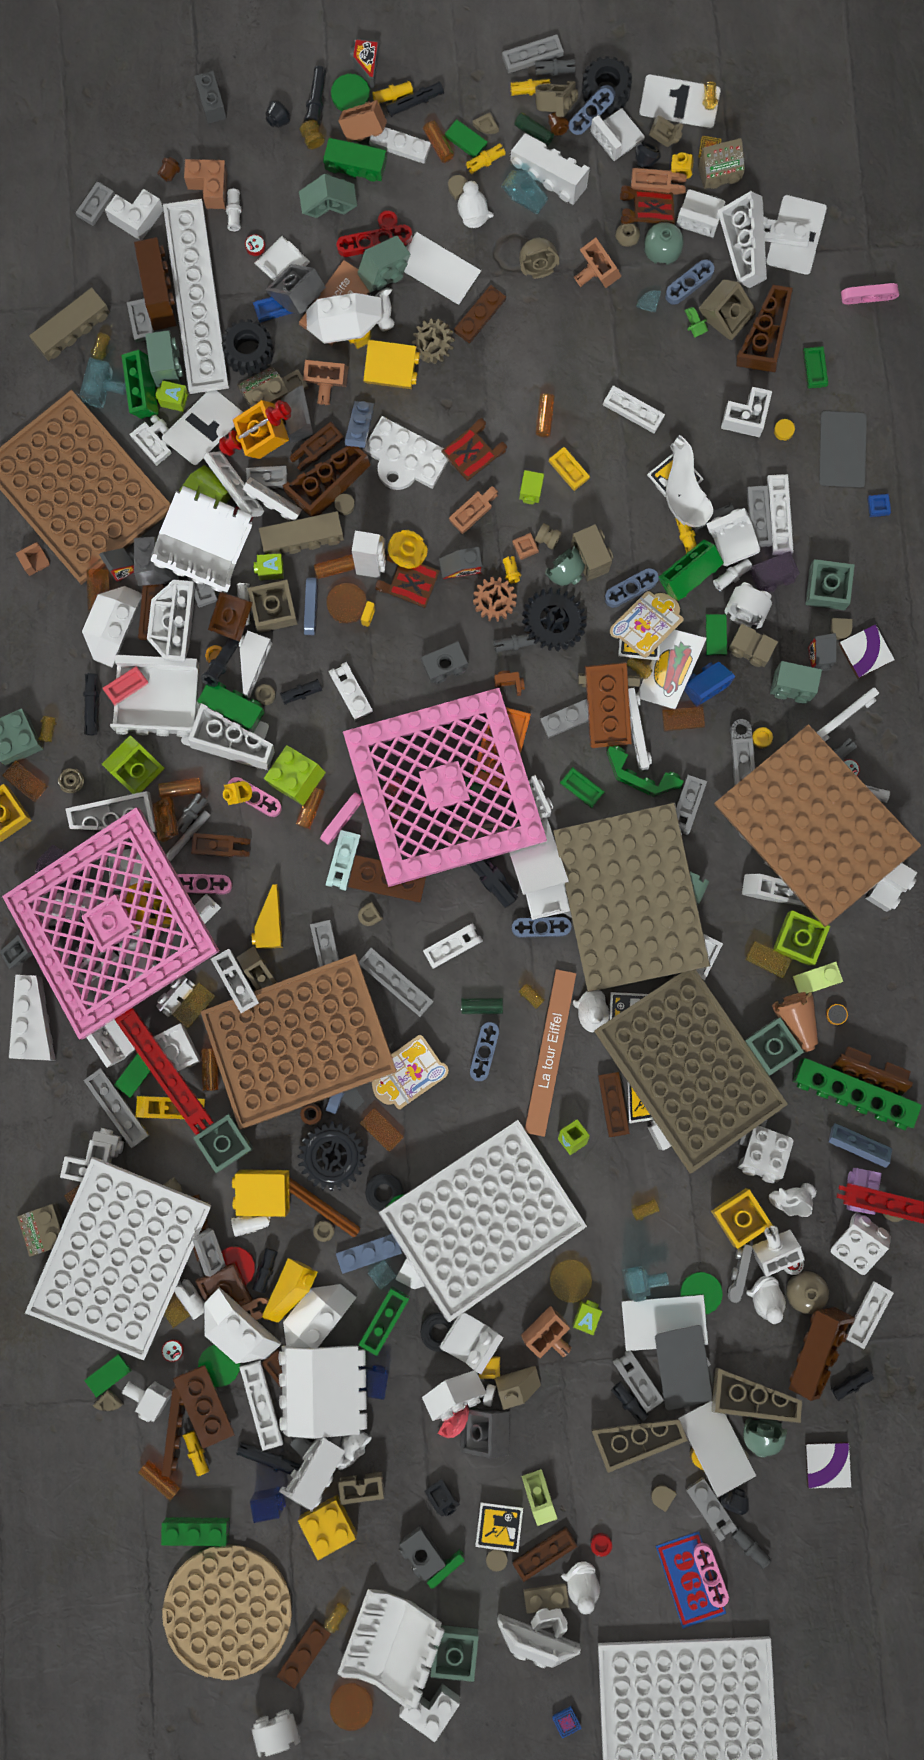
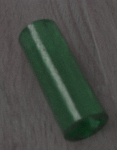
M523 112L515 120L514 126L543 142L547 147L552 142L554 133Z
M461 998V1014H503V998Z

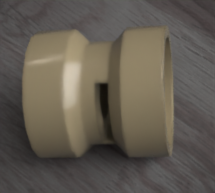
M543 523L535 541L540 544L545 543L548 548L553 550L562 532L557 529L551 530L549 525Z

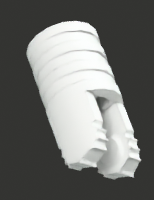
M239 1216L232 1218L231 1223L235 1237L268 1227L271 1216Z
M186 1279L183 1280L181 1285L176 1286L174 1292L194 1320L204 1313L205 1302L191 1282Z

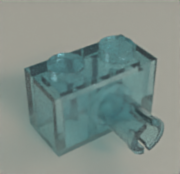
M89 358L79 394L85 405L104 408L108 392L125 395V382L111 380L113 370L109 362Z
M643 1266L621 1270L626 1295L629 1299H633L634 1302L647 1300L646 1296L651 1295V1288L669 1285L667 1272L648 1276Z

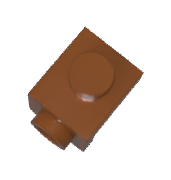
M506 670L498 672V675H494L495 687L515 685L517 696H521V690H525L524 679L519 678V672L510 673V671Z

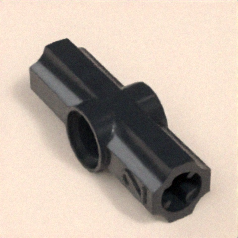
M488 859L469 864L480 877L479 880L484 887L494 894L505 909L519 898L512 887L506 882V878L496 866H493Z

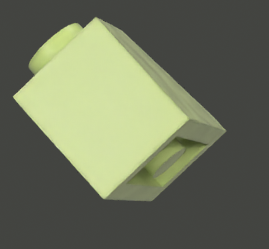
M836 962L793 976L798 993L806 992V994L843 982Z
M542 1469L523 1475V1483L537 1526L558 1519Z

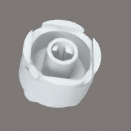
M743 582L741 586H737L734 589L725 608V613L727 615L729 612L731 615L730 619L739 625L744 624L750 628L752 625H757L756 629L761 628L772 606V601L770 600L772 596L766 591H759L753 588L751 584Z
M289 1709L278 1712L277 1716L270 1720L268 1716L259 1718L253 1724L254 1727L251 1728L258 1757H261L263 1752H265L266 1756L285 1751L290 1748L289 1743L293 1741L295 1745L300 1743L293 1714H290Z

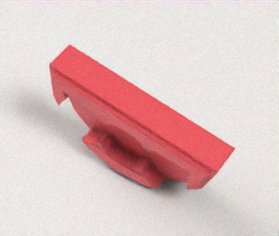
M465 1405L464 1409L456 1413L453 1412L454 1416L444 1421L437 1434L446 1438H454L460 1434L468 1421V1405Z

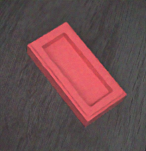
M135 666L103 687V691L115 706L146 686L148 681L138 667Z

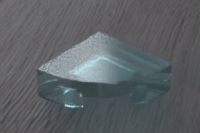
M650 291L644 294L639 299L636 308L656 312L661 291Z

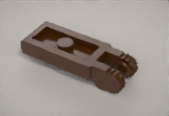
M329 422L301 444L300 448L291 454L289 459L295 462L305 453L308 457L297 467L302 472L312 462L317 461L341 442L344 436L332 422Z
M193 833L191 854L249 857L250 852L246 850H234V843L248 845L251 843V839L235 838L228 835Z

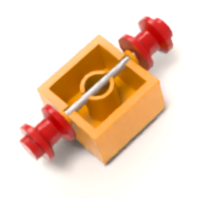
M262 400L232 419L236 431L232 430L229 433V438L223 436L219 439L221 452L232 456L235 453V448L238 450L243 449L245 456L261 459L289 441L282 418L284 420L291 418V407L289 404L282 400L277 401L275 404Z

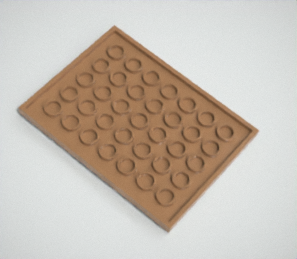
M72 390L0 447V491L81 585L105 566L99 555L100 553L129 547L134 542V538H140L167 515L171 505Z
M809 724L714 803L719 811L824 927H827L922 846Z
M356 954L254 991L259 1004L243 1013H240L233 999L200 1011L239 1130L397 1073Z

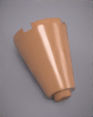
M806 992L789 995L783 998L784 1002L781 1004L776 1001L772 1005L774 1012L778 1018L782 1019L804 1052L814 1050L815 1045L818 1044L812 993L809 992L808 996Z

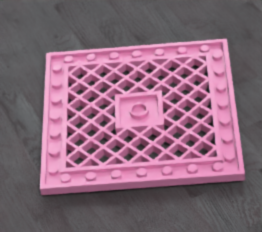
M500 688L343 731L388 887L547 841ZM472 718L469 725L462 722L463 720ZM476 719L485 723L482 731L472 727ZM452 724L449 730L442 727L445 725ZM456 725L466 729L462 737L453 733ZM488 726L490 727L492 737L485 734ZM433 729L430 736L423 733L424 731ZM437 730L446 734L443 742L433 738ZM469 731L478 735L475 743L465 739ZM413 735L410 741L403 738L406 736ZM417 736L427 740L423 748L414 744ZM449 737L459 741L455 749L446 745ZM482 738L491 742L488 750L478 746ZM394 740L390 747L383 744L385 742ZM398 741L407 745L403 754L394 749ZM430 742L439 746L435 755L426 750ZM462 743L472 748L468 756L458 751ZM494 745L496 747L498 756L491 753V750ZM374 746L370 752L369 747ZM378 747L388 751L384 759L374 755ZM410 748L420 752L416 760L406 756ZM443 749L452 753L448 761L439 757ZM475 750L484 754L481 762L471 758ZM391 753L400 757L396 766L387 762ZM423 754L432 758L429 767L419 763ZM455 756L465 760L461 768L458 761L452 762ZM487 757L497 761L493 769L483 765ZM372 759L381 763L377 771L375 770V766ZM404 760L413 764L409 773L400 769ZM436 761L443 764L441 766L432 768ZM468 762L478 767L474 775L464 770ZM500 763H501V766H502L504 775H502V774H500L499 772H497V769H498ZM384 765L393 769L389 778L380 774ZM416 767L424 770L419 772L420 779L412 775ZM481 769L490 773L486 782L477 777ZM397 772L406 776L402 785L393 781ZM463 775L471 779L467 787ZM493 776L503 780L499 788L489 784ZM378 778L386 782L382 790ZM409 779L419 783L414 792L405 787ZM474 781L483 785L480 794L470 790ZM506 782H507V785H508L510 794H508V793L502 791V789L504 788ZM390 784L399 789L395 797L385 793ZM422 786L426 798L418 794ZM487 788L496 792L492 801L483 797ZM402 791L412 796L408 804L398 800ZM469 794L477 798L473 806L464 803L470 801ZM499 795L509 799L505 808L495 803ZM384 797L392 801L388 810ZM415 798L424 802L420 811L411 807ZM480 800L489 804L486 813L476 809ZM512 801H513V805H514V808H515L516 813H514V812L508 810V808L510 807ZM395 804L405 808L401 816L391 812ZM456 805L453 812L445 809L447 807ZM427 806H429L430 812L436 811L433 818L424 814ZM460 806L470 810L466 819L456 814ZM492 807L502 811L498 820L489 816ZM408 810L418 815L414 823L404 819ZM440 812L450 816L446 825L436 820ZM473 812L483 817L478 826L469 821ZM505 814L515 818L511 827L501 822ZM390 817L398 820L394 829L392 827ZM421 817L430 821L426 830L417 826ZM453 818L463 823L459 831L449 827ZM486 819L496 824L492 832L481 828ZM519 821L520 827L514 828ZM401 822L411 827L406 836L397 832ZM433 824L443 828L439 837L430 833ZM466 825L476 830L472 838L462 834ZM498 826L506 829V831L495 833ZM414 829L423 834L419 843L410 838ZM446 831L456 835L452 844L442 839ZM479 832L487 835L485 837L475 839ZM395 835L403 839L400 848L398 847ZM427 836L436 841L432 850L422 845ZM459 837L468 841L455 845ZM407 842L416 846L412 855L402 851ZM439 843L447 846V848L436 850ZM419 849L427 852L426 854L416 856ZM401 855L405 856L408 859L402 860Z
M137 807L2 896L79 1039L86 1038L219 952L217 945L143 813ZM125 845L132 846L130 858L122 856ZM118 847L116 854L109 853ZM137 851L143 861L136 859ZM108 856L115 857L113 869L105 867ZM101 858L99 865L93 864ZM121 859L129 861L126 872L119 871ZM135 862L142 864L140 875L132 874ZM91 867L98 868L96 880L89 878ZM84 869L83 876L76 875ZM147 869L152 878L146 877ZM104 870L112 872L109 883L102 882ZM118 874L125 875L123 886L115 885ZM131 877L139 878L136 890L129 888ZM74 878L81 879L79 891L72 889ZM145 880L152 882L150 893L142 892ZM67 881L66 888L59 886ZM88 881L95 883L92 894L85 893ZM101 885L108 886L106 897L98 896ZM157 887L162 896L155 895ZM114 888L121 889L120 897L117 894L113 895ZM58 889L65 891L62 902L55 900ZM128 891L135 893L133 904L125 903ZM50 892L49 899L43 897ZM71 893L78 894L75 905L68 904ZM141 895L149 896L146 908L138 906ZM84 896L91 897L89 909L82 907ZM154 898L162 900L160 911L152 909ZM97 899L104 901L96 906ZM41 900L48 902L45 913L39 912ZM54 904L61 905L59 916L52 915ZM167 905L171 910L172 914L165 913ZM125 906L131 907L130 915ZM67 907L74 908L72 920L65 918ZM137 909L145 911L142 922L135 921ZM81 910L87 912L81 916L84 923L78 921ZM151 913L159 914L156 926L148 924ZM38 915L44 916L43 923ZM164 916L172 918L170 929L162 927ZM51 918L57 919L55 931L48 929ZM64 921L71 923L68 934L61 932ZM177 923L181 928L182 932L175 931ZM135 924L141 925L139 937L132 935L138 931ZM77 925L84 926L82 937L74 936ZM147 927L155 929L152 940L145 939ZM161 931L169 932L166 944L158 942ZM89 932L93 937L94 941L88 939ZM48 933L54 934L53 940H51ZM174 934L182 936L180 947L172 945ZM60 936L67 937L65 948L58 947ZM130 938L138 940L135 951L128 950ZM73 939L80 941L78 952L71 950ZM123 941L122 948L115 946ZM144 942L151 943L149 955L141 953ZM87 943L94 944L91 955L84 954ZM157 945L165 947L163 958L155 957ZM113 949L121 951L118 962L111 961ZM171 949L178 950L169 957ZM99 950L103 953L106 952L105 959L97 957ZM58 951L64 952L62 958H61L60 954L58 953ZM127 953L134 955L132 966L124 964ZM70 954L77 955L75 966L67 965ZM140 956L148 958L145 969L138 968ZM83 957L90 959L88 970L81 968ZM96 960L104 962L101 973L94 972ZM154 960L160 961L159 964L152 968ZM110 964L117 966L115 977L107 975ZM123 967L131 969L128 980L121 979ZM68 969H72V970H73L72 977H71V975H70ZM137 971L143 972L142 975L135 979ZM79 972L87 973L84 984L77 983ZM93 975L100 977L98 988L90 986ZM106 979L114 980L111 991L104 990ZM120 982L126 984L125 986H123L122 988H120V989L118 990V987H119V983H120ZM77 986L83 988L82 995ZM89 990L97 991L94 1002L87 1001ZM103 993L109 995L101 1001Z

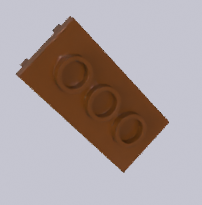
M355 855L348 887L421 903L426 876L388 887L381 860Z
M849 1046L845 1054L841 1053L840 1057L831 1067V1069L899 1096H902L913 1085V1082L908 1081L911 1071L889 1062L886 1063L884 1070L870 1066L871 1055Z
M205 1365L173 1378L203 1449L235 1435Z

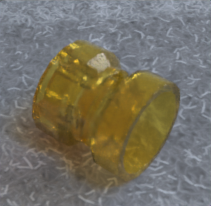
M315 120L305 122L299 129L302 137L305 138V144L308 149H316L323 145L325 141L322 133L319 132L320 128Z

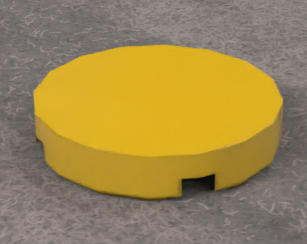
M402 530L393 534L388 542L387 550L394 563L410 569L416 568L423 563L427 556L428 548L420 535L413 531Z

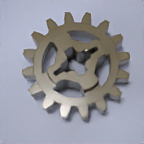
M430 318L429 323L423 321V327L417 326L419 332L413 333L416 340L412 341V344L417 346V352H420V359L424 362L436 364L437 359L443 362L444 355L450 356L447 351L449 349L453 350L454 347L450 343L454 342L455 339L450 337L453 331L448 329V324L443 323L440 319L436 321Z

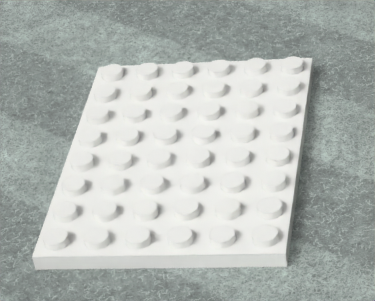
M519 1120L378 1212L448 1322L458 1317L587 1227Z
M92 1157L25 1313L144 1360L194 1247L192 1239L199 1235L211 1205Z
M769 1636L598 1643L603 1760H777L771 1638Z

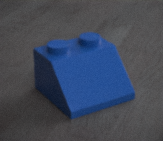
M711 662L702 668V673L699 675L694 673L689 677L684 691L696 708L729 687L734 680L735 675L720 662L714 665Z

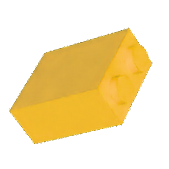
M368 340L363 381L368 384L412 389L413 384L416 385L418 373L414 372L415 364H419L420 352H417L416 346Z
M239 1170L235 1173V1176L232 1178V1187L235 1189L233 1209H236V1216L285 1217L290 1212L289 1170Z

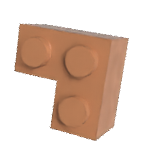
M185 159L184 179L187 189L203 190L206 209H226L228 172L225 160Z

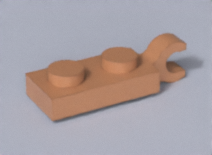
M492 486L483 495L477 492L449 517V521L463 535L492 508L489 502L498 496V491Z

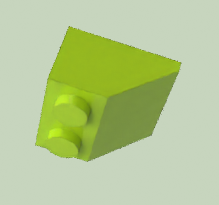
M205 465L191 473L182 485V487L185 486L197 491L195 499H198L200 493L216 499L214 507H217L219 501L227 504L231 498L215 473Z
M131 735L102 763L132 794L141 793L165 769Z

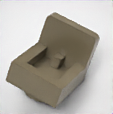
M659 115L655 118L649 135L664 146L669 147L680 140L684 125L682 123L673 125Z

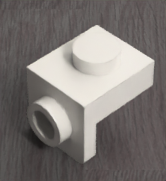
M101 1128L100 1131H94L92 1140L112 1144L110 1157H118V1153H122L124 1142L121 1141L122 1136L114 1135L113 1130Z
M548 1608L541 1609L536 1612L535 1617L531 1621L533 1630L552 1627L556 1639L561 1638L567 1631V1620L563 1616L561 1608L548 1610Z

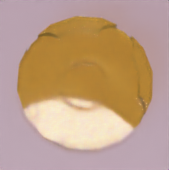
M564 1260L558 1263L550 1276V1286L553 1293L560 1300L568 1303L584 1299L592 1285L591 1274L588 1268L576 1260Z

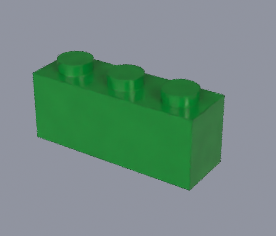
M329 138L323 161L325 169L331 173L339 172L350 177L358 176L369 181L382 182L387 154L386 150Z
M140 350L123 354L122 363L129 413L140 419L158 415L155 383L150 372L148 355Z
M702 540L658 578L666 593L679 601L686 597L692 589L700 585L709 575L716 572L724 562L716 546L706 540Z
M221 682L216 687L206 685L197 701L199 705L201 703L206 705L212 711L218 712L224 718L237 723L243 729L252 733L256 730L265 713L261 703L253 699L251 701L244 699L242 693L233 690V692L227 690L226 686Z
M391 1286L362 1337L359 1346L377 1356L410 1297Z
M166 1517L162 1522L161 1546H226L229 1541L230 1518Z

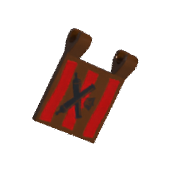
M622 186L620 199L622 201L634 199L635 212L627 208L622 210V224L632 222H668L674 224L673 193L634 190L630 186Z
M482 418L441 450V453L466 481H469L492 461L503 455L507 449V445L504 442H500L491 450L481 439L478 433L483 431L486 425L485 420Z
M388 553L387 561L394 563V561L390 558ZM424 564L410 569L398 566L392 584L389 585L384 581L378 580L375 589L426 608L440 571Z

